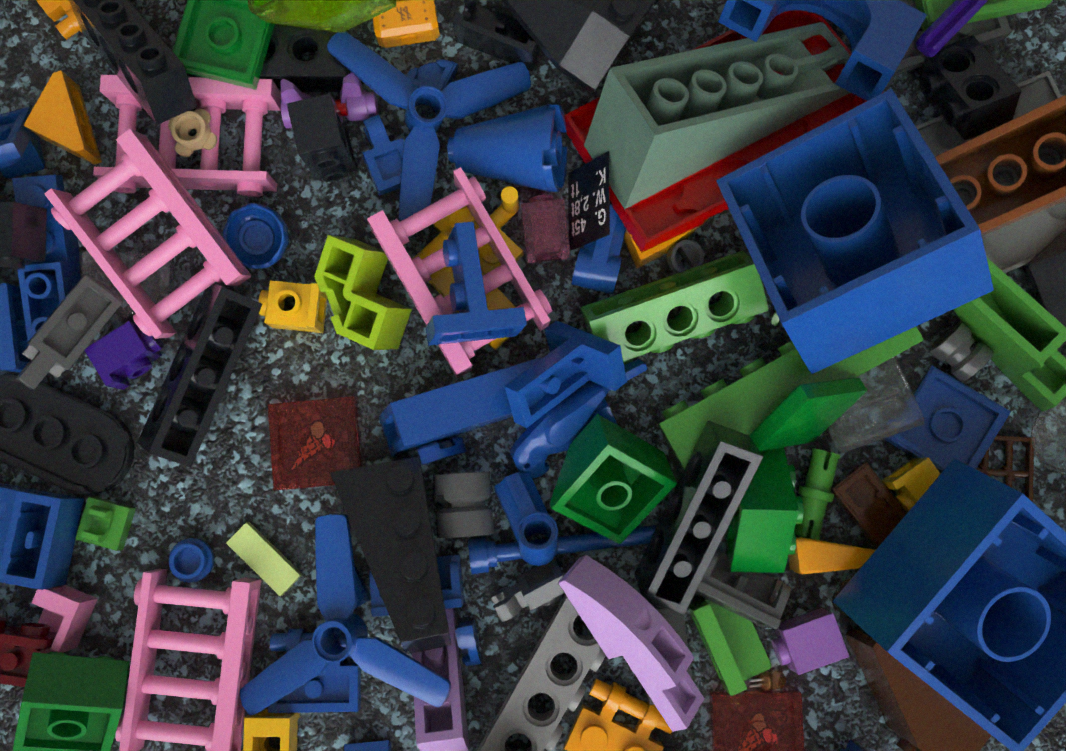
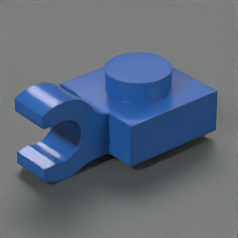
M379 115L363 120L365 126L363 130L372 148L362 152L363 159L380 196L400 188L404 140L400 138L390 142Z

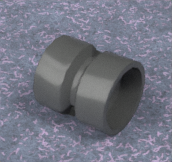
M490 471L433 475L434 500L442 504V509L435 513L437 538L494 534L493 511L485 505V500L491 497Z

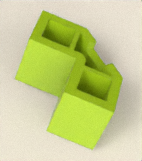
M328 235L314 277L320 292L326 294L334 316L330 318L336 333L372 350L398 349L412 309L376 294L388 261L386 254L383 250L356 239Z

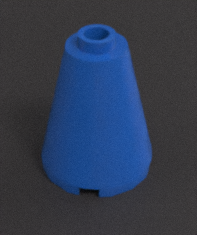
M547 104L457 128L454 137H450L448 140L447 152L449 161L455 163L457 169L461 167L464 173L547 192H560L559 188L564 186L567 170V147H563L561 133H567L563 109L561 105Z

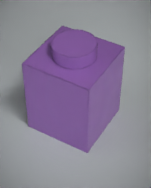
M820 608L783 621L778 629H774L777 638L772 639L771 642L775 655L781 666L787 664L788 668L797 675L850 657L834 613L826 609Z

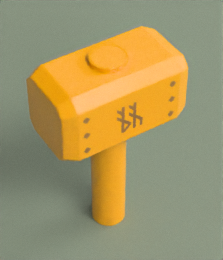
M391 0L378 2L371 7L375 36L381 47L390 48L435 41L440 37L434 0Z

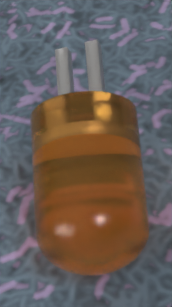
M781 671L763 672L758 674L756 679H749V682L757 681V684H751L749 688L759 687L761 691L781 689L786 684V677Z

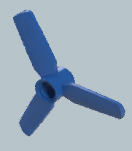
M341 30L337 32L327 44V51L386 102L406 109L404 119L410 133L405 139L403 147L399 221L408 218L431 204L440 148L436 132L439 130L444 118L463 119L527 92L531 87L530 74L526 65L523 62H517L451 82L442 91L433 86H422L416 89L410 78L346 31ZM422 104L428 105L435 111L436 117L432 119L422 118L416 112L415 107Z
M334 513L318 517L315 521L317 605L326 622H323L315 629L312 639L303 640L244 685L239 693L242 706L249 715H255L321 674L328 663H338L349 656L362 671L435 707L442 706L449 696L451 682L378 637H367L368 632L365 622L358 615L353 614L358 598L348 516ZM335 627L345 633L347 639L346 647H342L336 642L334 637Z

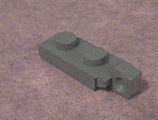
M85 273L27 342L28 346L22 354L30 359V361L16 379L34 390L48 372L58 378L64 370L68 371L124 300Z

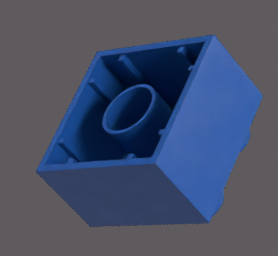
M892 88L716 180L776 313L811 374L994 291L979 226Z
M954 458L835 597L833 602L885 651L1009 750L1024 751L1066 703V532L1023 493Z

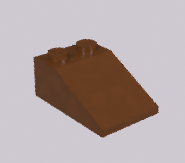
M850 628L846 633V637L887 726L901 737L896 743L903 751L981 750L991 737V734L891 656L873 638L853 628Z

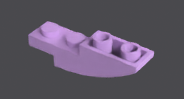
M589 556L580 557L558 582L607 658L624 657L672 732L687 729L705 699L687 672L695 657L666 619L640 593L607 567Z

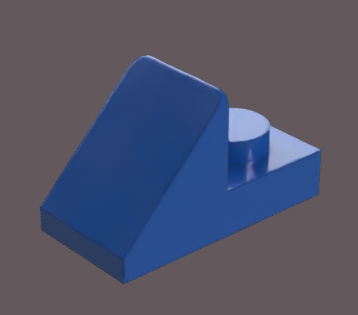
M31 107L0 114V171L5 178H13L40 171L45 167L39 136L23 126L32 111Z

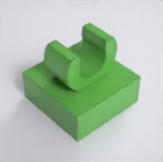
M88 497L75 539L115 551L124 550L136 508L99 497Z

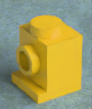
M270 280L269 291H261L258 300L262 304L259 315L265 316V324L276 329L323 333L327 296L325 293L320 292L316 283L302 284ZM287 297H294L295 306L293 309L284 311L285 299Z
M929 457L913 458L881 481L888 490L896 492V500L908 513L938 478L940 473Z
M263 709L255 715H247L244 718L243 751H297L298 719L300 718V713H268V709ZM269 737L280 738V749H273L269 745Z

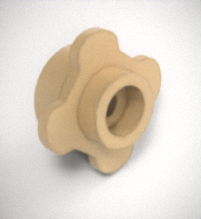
M196 109L194 112L187 111L170 119L168 128L173 138L177 141L175 151L180 156L189 157L193 151L203 148L211 150L216 146L217 136L211 132L209 125L211 116L206 110ZM195 129L196 135L190 136L189 132Z

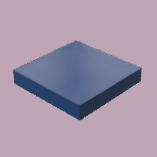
M931 366L926 371L884 440L914 458L929 457L940 474L954 458L976 469L1011 411L938 368Z

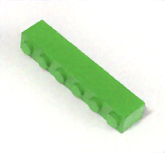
M914 327L813 374L810 373L793 342L790 341L777 348L781 357L767 365L761 357L739 369L743 378L727 386L724 379H721L700 391L704 399L689 407L686 401L683 400L663 411L662 414L666 420L659 423L658 426L684 470L707 421L750 435L798 385L856 378L922 342L924 339L917 327Z

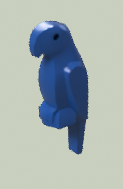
M637 359L624 365L627 381L647 370V366L642 359ZM588 381L530 425L510 449L518 471L520 473L529 472L531 478L540 477L550 469L548 463H545L548 455L567 451L570 444L596 414L618 425L604 398L611 389L593 381Z

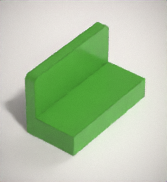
M706 599L688 606V610L719 680L730 696L748 689L744 682L745 680L771 668V662L751 621Z

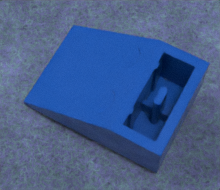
M0 483L1 583L39 590L66 585L84 498Z

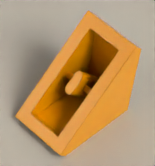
M62 70L54 72L23 126L43 140L93 165L102 163L80 86Z

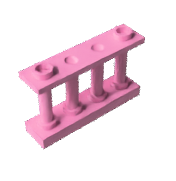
M101 75L100 92L119 109L117 138L128 129L136 131L137 112L142 110V106L117 75ZM188 77L197 104L196 108L206 110L211 116L209 125L211 132L217 136V144L211 150L201 149L200 169H176L177 152L175 151V145L177 141L173 138L168 128L170 119L160 124L159 154L186 189L236 190L237 194L248 197L263 196V191L277 192L275 180L267 171H260L263 115H266L268 110L281 111V92L273 80L259 79L257 89L254 90L204 77ZM226 109L242 110L246 113L242 171L218 170L221 114L225 113ZM118 142L115 166L122 161L121 155L125 153ZM94 167L93 175L99 179L113 167ZM134 175L114 190V192L135 193L136 188L152 187L143 175L140 177Z
M128 129L116 139L125 153L121 155L122 161L75 197L71 193L52 188L44 194L54 206L51 208L54 218L64 228L74 232L136 313L133 315V320L139 329L148 336L153 335L155 339L170 338L177 332L168 322V317L213 283L221 284L224 282L229 286H239L252 275L149 139L139 132ZM134 175L138 177L143 175L152 187L148 192L150 197L104 232L100 233L85 212ZM164 211L167 213L170 211L179 223L176 227L177 233L128 269L113 250V247L159 212ZM197 246L207 259L203 263L204 268L155 305L140 283L187 247L195 248Z
M461 167L453 171L454 185L457 191L400 222L396 218L389 222L383 210L367 218L372 232L425 324L428 325L432 316L455 312L451 306L450 294L444 298L441 294L433 298L425 284L432 280L431 274L446 267L443 248L422 260L419 256L411 260L403 245L410 242L408 237L467 205L479 226L475 230L477 247L480 248L489 243L501 266L482 276L485 294L511 281L523 301V304L516 308L524 307L526 322L533 318L540 331L548 327L551 321L548 314L552 313V308L547 298L540 289L534 292L482 204L486 200L482 187L474 176L468 179ZM495 339L439 344L438 346L458 379L472 371V364L469 359L476 356L474 351Z
M167 569L143 572L142 578L137 582L134 592L135 605H138L125 709L124 714L120 716L116 730V741L120 742L119 751H139L144 747L145 740L205 746L206 751H241L246 710L242 706L239 693L240 689L249 682L262 579L244 577L232 581V586L228 587L226 591L167 586L165 585ZM163 603L223 609V613L228 614L226 632H222L220 636L159 630ZM157 648L217 654V658L222 660L220 677H217L215 681L156 676L154 675ZM151 694L211 700L212 705H217L215 722L211 723L209 727L148 721Z

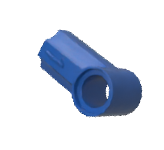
M611 204L610 235L588 243L583 248L580 247L571 285L613 295L622 257H619L626 227Z
M516 472L504 477L499 484L494 486V491L518 542L520 556L530 565H546L557 554V523L548 514L529 472ZM541 533L546 535L549 540L542 545H533L527 541V538L532 534Z

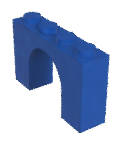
M727 0L718 22L757 42L771 21L778 14L786 11L801 10L812 12L830 20L845 33L852 49L851 56L835 84L868 101L882 94L927 14L900 0Z

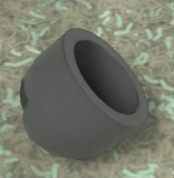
M681 240L669 248L666 261L672 271L681 273L702 265L704 253L700 245L695 241ZM677 249L682 258L689 265L688 267L685 268L679 260V258L677 257Z

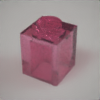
M538 195L531 197L529 203H522L521 214L527 264L569 259L570 244L564 199L554 200L552 195Z

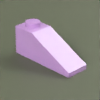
M454 608L446 609L451 646L412 653V658L451 682L449 696L440 707H435L414 697L416 744L420 751H469L466 703L460 654L455 633Z

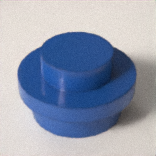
M189 538L178 542L169 555V567L172 574L180 581L187 583L204 579L209 575L214 565V553L211 547L205 541L198 538Z

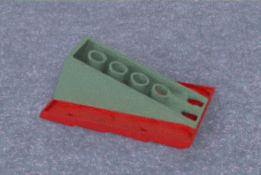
M792 10L778 14L757 42L731 29L690 51L612 67L609 69L601 96L565 114L564 117L566 134L572 139L573 145L585 164L609 151V199L612 207L629 234H632L633 240L642 253L702 225L705 219L729 209L716 180L865 103L866 100L835 84L851 56V51L822 16L812 12Z

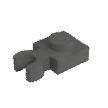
M555 557L548 564L537 566L516 577L517 584L503 587L490 595L495 604L493 607L502 622L513 618L526 606L533 610L539 606L550 605L565 593L558 583L564 574Z

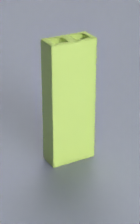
M246 522L226 542L279 596H283L303 575L250 522Z

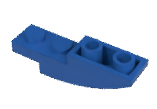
M62 175L12 178L15 202L47 209L45 262H25V270H17L28 341L80 280L78 237L72 230H67L54 218L51 213V208L54 206L44 194L51 188L65 192Z

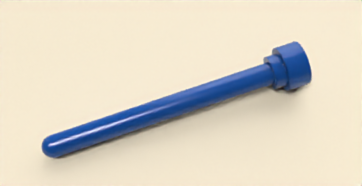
M657 525L636 527L621 544L597 532L558 537L556 555L648 544ZM485 537L468 539L472 574L487 573L489 568L498 567L497 562L523 559L519 553L518 542L495 545V540L486 541ZM549 538L528 540V542L533 545H542Z

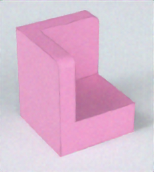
M67 585L43 590L37 589L31 603L44 608L38 623L50 625L49 632L57 633L51 646V651L64 653L78 647L98 598Z

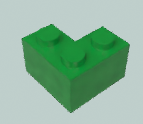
M784 447L760 451L763 458L726 530L725 541L730 572L784 573L788 555L795 554L796 534L794 529L796 524H801L803 521L804 507L802 497L795 496L794 465H788Z

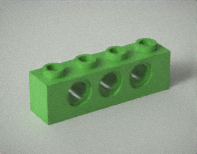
M740 251L580 307L588 333L620 345L625 365L632 362L635 357L649 352H665L680 341L689 338L699 339L713 334L717 328L729 324L747 323L753 320L755 315L768 311V305L762 280L752 258L744 251ZM723 291L721 299L717 303L709 305L710 298L715 293ZM682 306V311L676 318L667 319L669 312L673 308ZM642 321L641 327L636 332L625 333L631 323Z

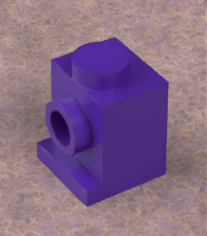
M128 321L88 346L84 351L106 386L124 390L130 386L126 378H137L148 372L153 367L151 362L162 356L160 350L164 346L160 338L155 339L153 335H146L139 329L136 323Z

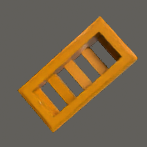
M796 537L795 554L788 555L790 570L799 574L859 569L875 550Z

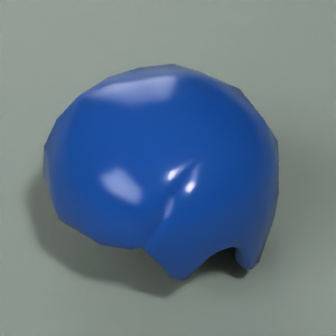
M250 203L232 211L227 218V223L222 232L224 240L242 264L249 269H263L277 263L283 257L289 244L288 226L280 213L267 205Z

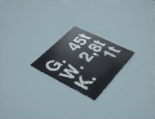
M609 151L568 173L569 251L610 235Z

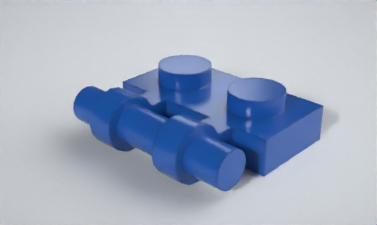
M303 628L289 629L288 633H272L270 637V650L286 651L287 653L303 640L312 639L313 633H305ZM335 628L334 637L336 642L340 646L346 647L347 639L345 633L341 629ZM343 660L338 663H328L321 674L268 706V713L358 712L361 709V668L356 663H343Z

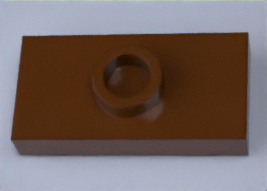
M862 462L832 485L831 493L834 494V497L875 549L881 545L907 514L867 462Z

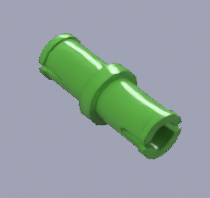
M812 448V457L805 485H800L798 494L802 495L804 515L802 523L795 525L796 535L820 540V532L828 502L832 503L834 494L830 492L838 459H840L841 455Z

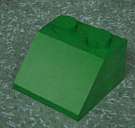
M596 414L570 444L550 501V506L556 512L621 544L674 488L677 482L663 451L601 415Z
M33 652L12 751H110L123 709L130 661L115 660L108 656L90 658L68 656L62 652Z

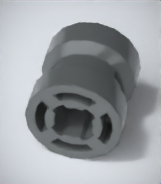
M962 321L957 322L946 330L931 345L928 351L938 361H945L947 364H950L951 374L960 382H964L975 375L994 355V351L986 343L974 341V338L971 336V329Z

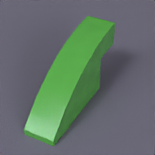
M987 258L994 291L953 310L959 319L971 329V335L975 341L986 343L994 351L991 360L1042 412L1053 408L1066 396V358L1057 351L1066 341V327Z

